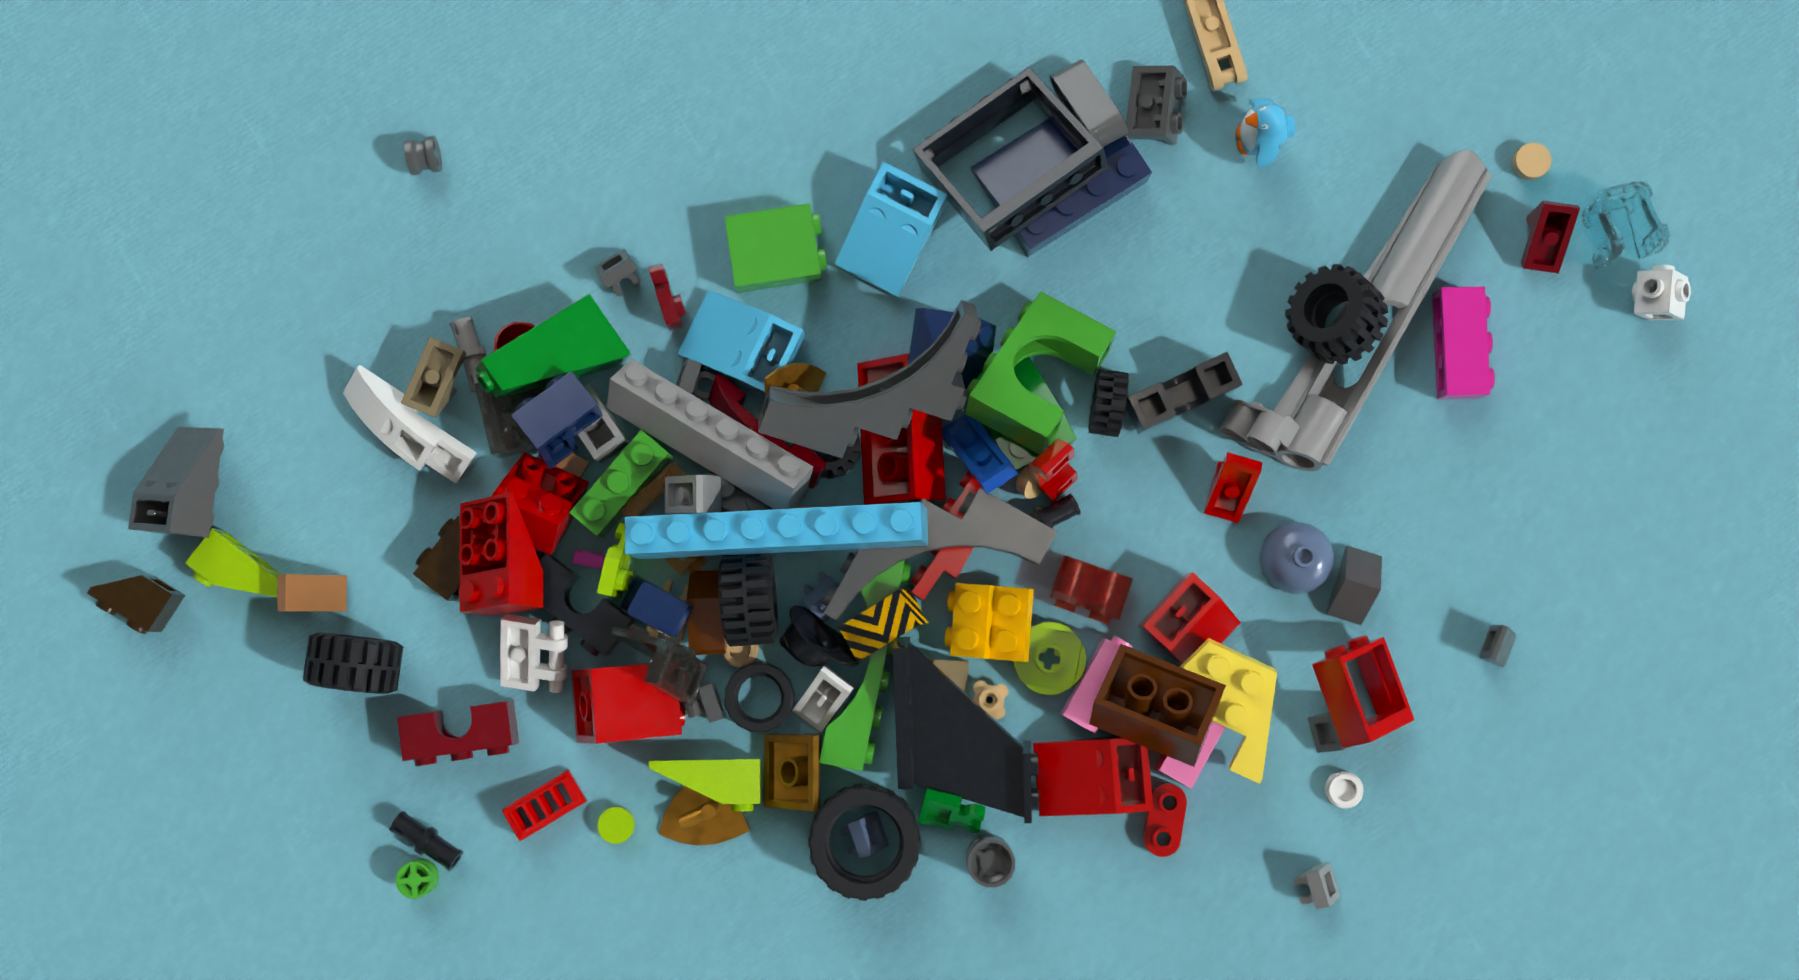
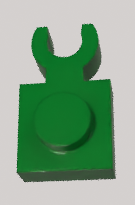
M926 788L918 823L953 831L954 826L959 825L967 832L979 833L986 807L980 804L963 805L961 804L962 797Z

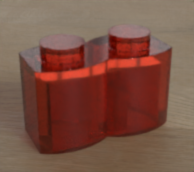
M1063 555L1049 597L1055 599L1054 606L1074 613L1076 607L1090 611L1089 619L1109 625L1111 619L1116 621L1120 619L1133 579Z

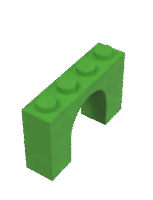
M1041 291L1033 302L1027 301L1018 316L1019 323L1015 328L1010 326L1006 330L1000 343L1002 348L998 354L992 352L989 355L982 369L985 373L980 380L974 378L969 384L966 398L968 403L965 412L966 415L1039 455L1049 446L1060 429L1065 410L1028 391L1017 379L1014 367L1021 360L1029 356L1045 354L1058 357L1094 376L1110 352L1116 334L1115 330Z

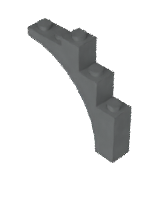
M961 300L950 322L932 345L909 365L884 379L857 388L832 392L795 391L770 385L758 416V433L843 458L847 446L851 448L854 446L859 428L897 440L901 428L907 429L913 409L952 421L956 409L962 410L968 393L960 373L966 364L967 352L965 350L969 340L974 341L981 326V320L978 319L975 304Z
M979 488L976 495L969 492L959 509V512L964 514L962 520L931 502L922 499L921 503L927 508L928 546L859 549L857 555L850 552L840 569V572L845 574L840 585L837 587L832 584L822 600V604L827 606L824 614L838 621L853 598L876 576L898 562L927 551L950 547H983L1010 553L1035 565H1039L1058 531L994 495L986 494L981 488Z

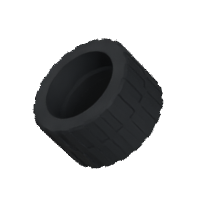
M859 783L838 790L836 794L824 801V804L815 815L810 828L808 847H810V860L816 869V874L820 880L822 879L827 884L829 889L842 894L843 897L848 899L855 898L859 899V901H867L874 898L880 899L891 892H895L912 875L911 872L914 866L916 867L919 859L920 834L913 811L910 810L907 802L902 797L897 796L893 790L880 787L878 784L871 783L868 785ZM859 806L875 807L885 812L894 821L900 837L899 850L893 862L883 871L867 876L850 873L841 867L834 858L830 847V834L836 820L846 811Z

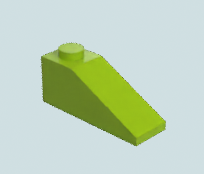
M212 528L209 538H204L185 562L186 565L194 570L192 576L207 587L214 585L277 597L278 574L281 573L225 530Z
M761 759L649 761V769L721 804H731V811H753V804H761Z

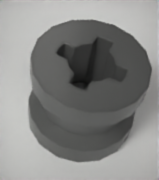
M428 136L424 141L419 142L414 139L404 141L405 159L412 176L419 175L423 170L429 169L432 172H440L442 170L441 152L435 136Z

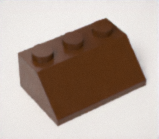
M1120 644L1094 701L1089 724L1195 767L1226 685Z

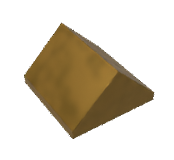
M764 734V807L811 812L819 811L821 794V763H819L821 756V734Z

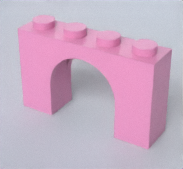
M1113 636L1111 641L1102 638L1083 675L1078 680L1060 712L1064 717L1092 733H1096L1098 729L1089 724L1093 704L1119 646L1123 644L1133 648L1132 645L1116 636ZM1214 721L1212 722L1195 767L1162 754L1154 768L1192 789L1222 735L1225 726Z

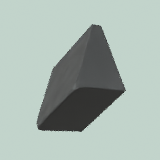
M1505 625L1490 626L1479 654V659L1499 667H1504L1514 644L1516 634Z

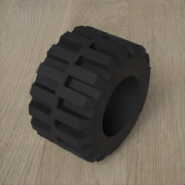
M1333 264L1330 270L1325 265L1318 268L1317 274L1314 275L1310 272L1305 275L1306 281L1303 284L1298 282L1294 287L1297 292L1294 296H1289L1287 303L1291 305V308L1285 310V317L1289 320L1286 325L1288 331L1293 334L1292 338L1316 358L1322 359L1329 364H1334L1335 361L1340 365L1348 364L1349 358L1357 361L1362 358V352L1370 353L1374 349L1372 346L1375 340L1380 341L1384 335L1380 332L1381 328L1387 327L1388 319L1383 316L1388 313V307L1383 302L1385 298L1382 293L1360 272L1358 273L1349 266L1344 268L1340 264ZM1349 301L1344 317L1335 325L1325 328V322L1329 313L1337 305Z
M769 553L723 555L719 563L718 587L722 631L728 646L774 644L778 634V609L772 558Z
M333 633L309 635L303 681L316 687L377 694L395 692L398 689L404 646L396 641Z

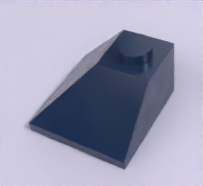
M916 308L908 365L932 345L946 328L954 312ZM978 318L981 320L979 333L974 341L969 340L965 350L967 352V360L963 371L960 373L962 374L965 389L968 388L974 378L977 379L983 372V366L989 355L993 352L996 325L981 318Z

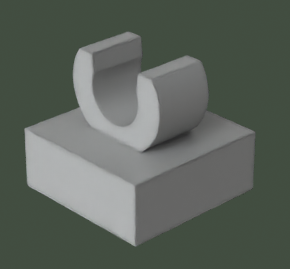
M1330 862L1316 864L1309 871L1293 880L1294 885L1304 883L1309 886L1311 893L1303 895L1299 899L1301 904L1314 902L1315 909L1330 907L1340 898Z

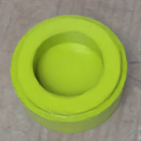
M613 806L605 810L600 815L597 824L600 836L611 844L625 842L632 836L636 826L632 812L622 806Z

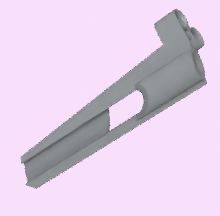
M1465 149L1455 152L1446 157L1441 163H1438L1406 211L1401 222L1364 275L1382 293L1385 298L1383 302L1389 306H1395L1399 310L1359 381L1350 387H1338L1334 382L1333 376L1337 362L1329 364L1311 354L1273 411L1266 409L1259 402L1254 401L1251 404L1237 398L1220 426V430L1224 434L1258 453L1275 457L1278 461L1291 468L1303 471H1318L1323 465H1330L1492 177L1476 153ZM1349 301L1345 303L1331 326L1338 323L1344 317Z

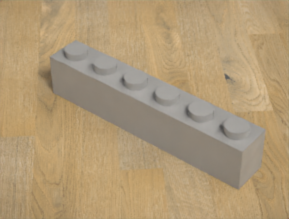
M633 359L627 362L610 378L607 409L773 509L795 508L806 496L813 466Z

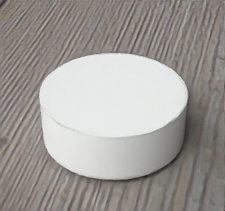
M1338 771L1331 774L1326 780L1324 787L1328 801L1337 807L1345 809L1356 806L1361 801L1364 792L1361 780L1355 774L1347 771Z

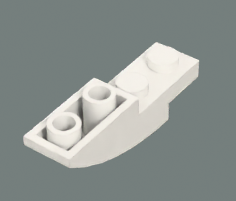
M359 365L356 368L343 394L363 423L387 447L419 471L427 464L457 484L477 452L419 415L417 410L401 404L404 396L402 392L363 366Z

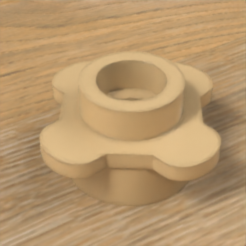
M982 680L977 681L973 685V691L975 692L974 701L994 719H1001L1006 713L1003 705L1004 698L1009 693L1008 688L1001 683L993 686L987 685ZM988 696L992 697V703L986 702Z

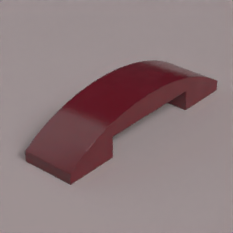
M722 373L717 374L708 398L710 406L758 433V419L742 407L746 394ZM758 433L813 466L808 487L813 489L818 485L827 464L807 447L797 444L789 447L781 439Z

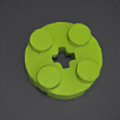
M1043 622L1031 627L1029 661H1013V666L1018 679L1030 690L1043 695H1056L1070 689L1081 678L1086 666V652L1079 637L1069 627L1055 622ZM1047 648H1053L1054 655L1059 656L1058 664L1053 663L1050 669L1044 668V662L1039 660L1040 653H1046Z

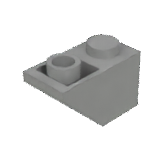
M588 384L584 388L596 401L603 416L581 431L578 436L594 460L602 463L626 447L630 441L593 386Z

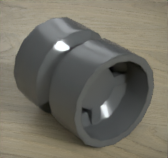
M983 834L976 837L969 844L966 851V864L971 877L978 884L985 887H998L1005 884L1012 877L1015 870V857L1009 844L1002 837L995 834Z

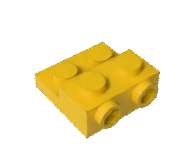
M956 583L955 590L949 592L947 599L948 610L953 612L952 627H947L944 638L946 648H950V656L1028 662L1034 589Z

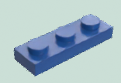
M964 414L942 428L944 441L986 494L1004 485L1018 474L1012 462L972 417Z

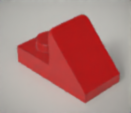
M1227 452L1223 462L1219 461L1217 463L1204 514L1239 523L1262 471V462Z

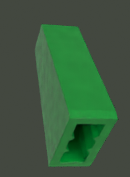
M588 294L481 359L475 369L477 371L476 378L485 392H491L496 399L547 386L555 377L559 375L565 376L570 371L577 378L617 367L631 353L592 296Z

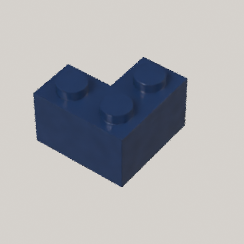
M572 371L565 376L559 375L547 384L546 390L535 398L529 397L523 400L516 407V412L511 414L525 439L549 469H552L579 449L573 437L603 416L596 401Z

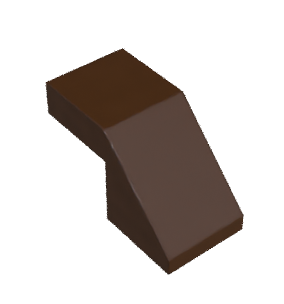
M719 570L690 571L686 599L687 603L693 606L687 618L690 655L726 654L727 642L722 631L719 605Z

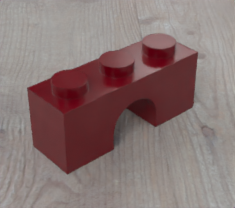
M514 700L471 706V726L462 737L454 736L447 731L444 726L442 711L397 717L402 761L414 760L415 766H423L437 763L436 756L450 754L451 761L473 758V751L487 749V756L510 753L509 746L519 743Z

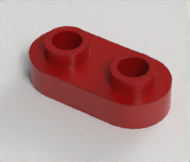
M1161 783L1152 789L1154 811H1146L1143 843L1152 854L1159 857H1167L1175 853L1180 846L1187 798L1183 790L1172 783ZM1169 795L1173 796L1175 799L1174 806L1170 809H1165L1162 804L1163 799ZM1161 832H1167L1169 835V840L1164 845H1159L1156 841L1157 835Z

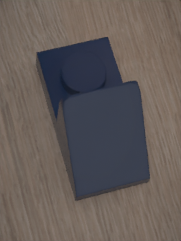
M636 575L620 608L627 611L628 615L676 639L693 606Z

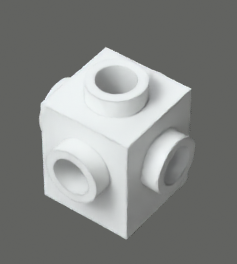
M1653 265L1652 270L1638 271L1637 282L1634 283L1632 288V298L1635 302L1634 314L1649 321L1684 320L1685 305L1691 294L1688 277L1675 271V267L1671 265Z

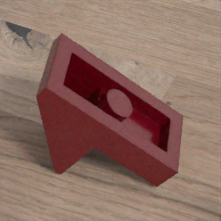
M1542 201L1527 216L1526 221L1531 231L1521 260L1523 269L1559 274L1580 211L1579 205Z

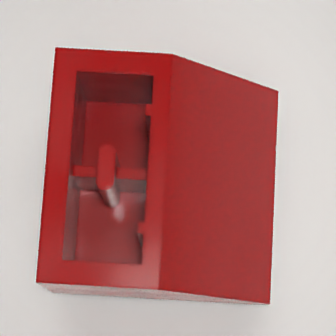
M524 452L491 496L513 493L534 548L551 555L566 534L574 517L569 512L584 496L589 481L556 466L549 469L543 460Z
M1190 572L1181 578L1138 627L1181 666L1208 638L1222 644L1241 622L1208 585L1195 573Z

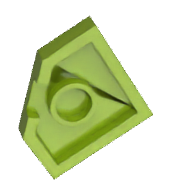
M619 523L615 532V538H619L620 541L618 545L613 544L607 551L597 593L622 598L623 591L628 592L630 589L633 571L628 570L631 556L625 554V524Z

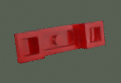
M1056 439L1028 466L1034 482L1051 504L1078 480L1077 472L1068 464L1075 457L1074 448L1068 442L1061 439Z

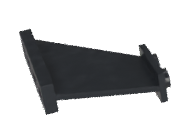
M898 637L895 639L893 645L898 789H913V785L916 784L1024 817V823H1032V810H1039V788H1032L1031 776H1038V753H1031V741H1023V745L1019 743L910 642V637Z

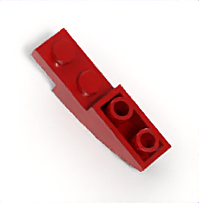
M967 471L959 483L964 488L957 500L950 497L942 508L961 520L964 514L959 512V509L969 492L976 495L979 488H981L969 471ZM950 547L930 551L936 557L928 568L921 564L911 579L910 583L915 586L912 594L923 601L943 571L956 579L973 547Z

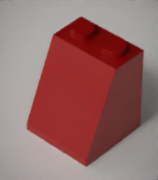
M676 661L571 670L576 743L599 744L682 735L681 726L685 724V711L683 705L679 703L678 690L682 688V674L676 666Z

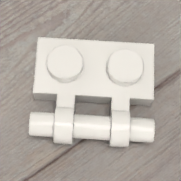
M506 614L501 618L500 686L535 692L540 686V679L549 681L550 692L560 693L563 691L564 680L567 678L564 650L568 647V636L564 633L563 621H551L549 623V634L541 633V619ZM541 649L549 650L548 664L540 663Z

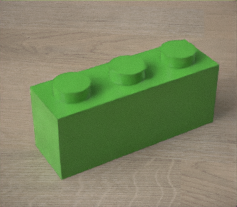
M640 430L569 513L594 535L604 539L673 459V456L643 430Z

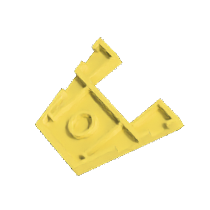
M1208 638L1179 667L1226 685L1213 721L1244 735L1229 764V770L1260 784L1263 778L1277 670Z

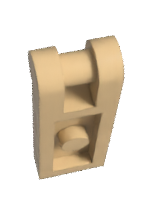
M1183 0L1206 69L1210 89L1216 91L1224 88V84L1233 81L1235 84L1247 81V70L1224 0ZM1228 58L1230 68L1220 70L1218 61Z

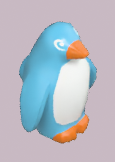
M1257 97L1249 100L1252 108L1249 109L1242 123L1238 125L1235 137L1239 139L1236 146L1241 154L1256 156L1257 166L1264 168L1270 166L1277 158L1279 148L1287 142V138L1294 136L1295 122L1293 115H1286L1285 109L1275 104L1272 99Z

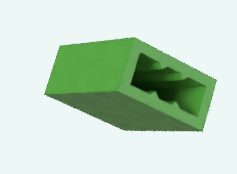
M810 203L724 216L737 293L822 280L821 270L827 269L825 249H817L815 235L822 234L819 213L812 214Z

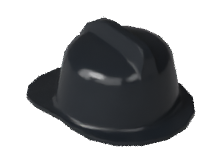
M795 605L790 609L789 615L792 622L780 637L779 642L797 661L812 667L822 666L831 660L846 666H857L860 663L857 662L841 633L822 622L815 614L802 606Z

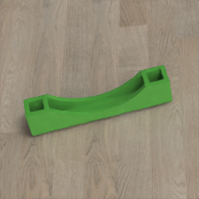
M905 560L898 562L861 590V593L865 599L867 609L899 590L900 584L908 586L912 564L905 563ZM895 640L871 654L864 681L855 698L837 718L827 725L819 763L863 772L864 763L872 764L876 743L869 742L872 727L879 729L883 707L876 706L879 691L886 693L890 671L883 670L886 656L893 657Z

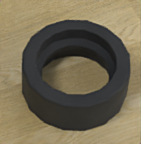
M753 663L740 668L731 676L725 688L724 703L728 715L739 727L750 732H766L777 728L788 718L794 706V689L790 678L780 668L769 663ZM754 676H766L772 679L778 685L781 692V703L777 711L764 719H755L746 715L738 701V694L742 684Z

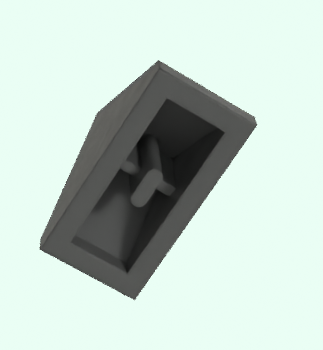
M1348 545L1345 547L1325 613L1326 615L1362 625L1381 590L1382 556Z

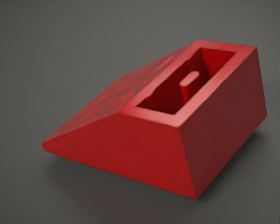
M504 493L460 503V612L496 616L543 608V569L514 494Z
M1119 736L1033 743V751L1038 753L1036 786L1039 788V816L1098 815L1154 811L1148 748Z

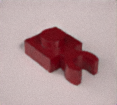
M663 264L648 268L666 326L670 331L683 327L681 316L687 315L680 294L674 296Z

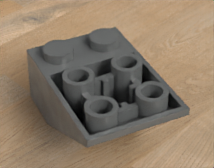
M177 427L133 493L129 530L209 538L210 528L214 521L213 505L215 492L219 485L218 469L220 456L224 449V429Z

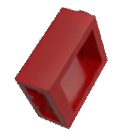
M1363 635L1346 642L1348 648L1345 645H1341L1324 651L1325 658L1312 664L1342 748L1370 743L1415 720L1384 637L1369 641L1368 636ZM1356 658L1376 712L1375 716L1367 720L1345 664Z

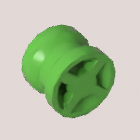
M419 858L403 865L396 874L395 882L397 889L407 898L416 899L423 897L435 889L439 880V872L435 864L428 859Z

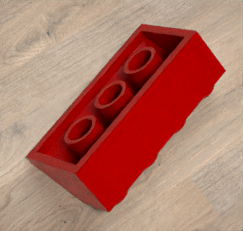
M909 353L857 363L858 387L884 379L907 366ZM913 409L907 429L901 428L897 440L860 429L864 505L921 502L922 499L929 502L946 500L942 419L940 417Z

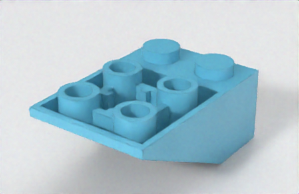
M883 162L866 193L834 265L898 298L947 204L948 194Z
M708 290L677 354L686 359L702 363L703 367L718 374L722 373L726 378L765 396L764 378L777 368L793 363L805 338V333L803 329L772 314Z

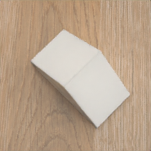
M825 665L792 711L822 732L851 693L854 686Z

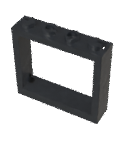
M1030 68L1009 79L1002 87L992 94L983 97L972 108L962 115L953 118L949 124L932 136L925 138V141L913 148L921 170L938 190L948 194V202L990 251L1109 168L1103 146ZM1033 101L1078 151L981 218L938 167Z

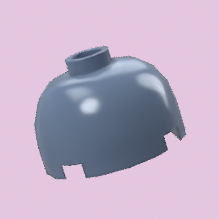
M1300 522L1281 525L1270 532L1264 540L1265 542L1259 555L1262 574L1270 585L1291 594L1314 591L1322 585L1333 570L1335 557L1332 544L1326 535L1311 524Z

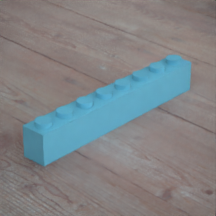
M921 502L625 517V554L636 559L928 546L927 508Z

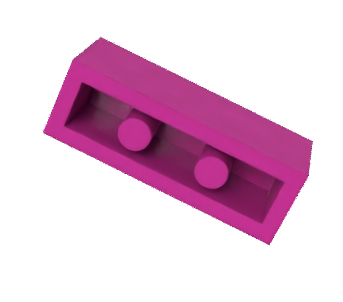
M1485 286L1440 288L1432 293L1437 400L1480 399L1490 395V389L1494 387L1495 375L1493 368H1489V353H1491L1493 348V338L1491 332H1487V318H1489L1491 313V301L1485 295Z

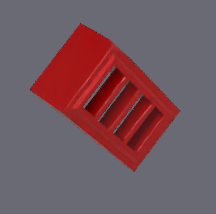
M567 770L502 809V812L519 841H522L582 805L587 799L570 770ZM563 783L572 799V802L569 804L565 802L557 788V785ZM547 791L550 792L559 807V810L556 812L553 811L544 795ZM536 799L546 818L542 820L539 818L530 801ZM520 807L524 809L532 823V826L527 828L517 811Z

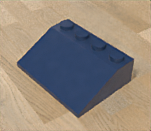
M1048 118L976 163L970 169L995 208H997L1078 150ZM1127 135L1103 147L1109 166L1107 170L1013 235L1027 257L1147 183L1152 171Z

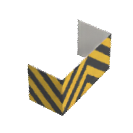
M908 588L897 590L838 628L857 662L869 660L868 656L916 626L928 624L929 622L911 590Z

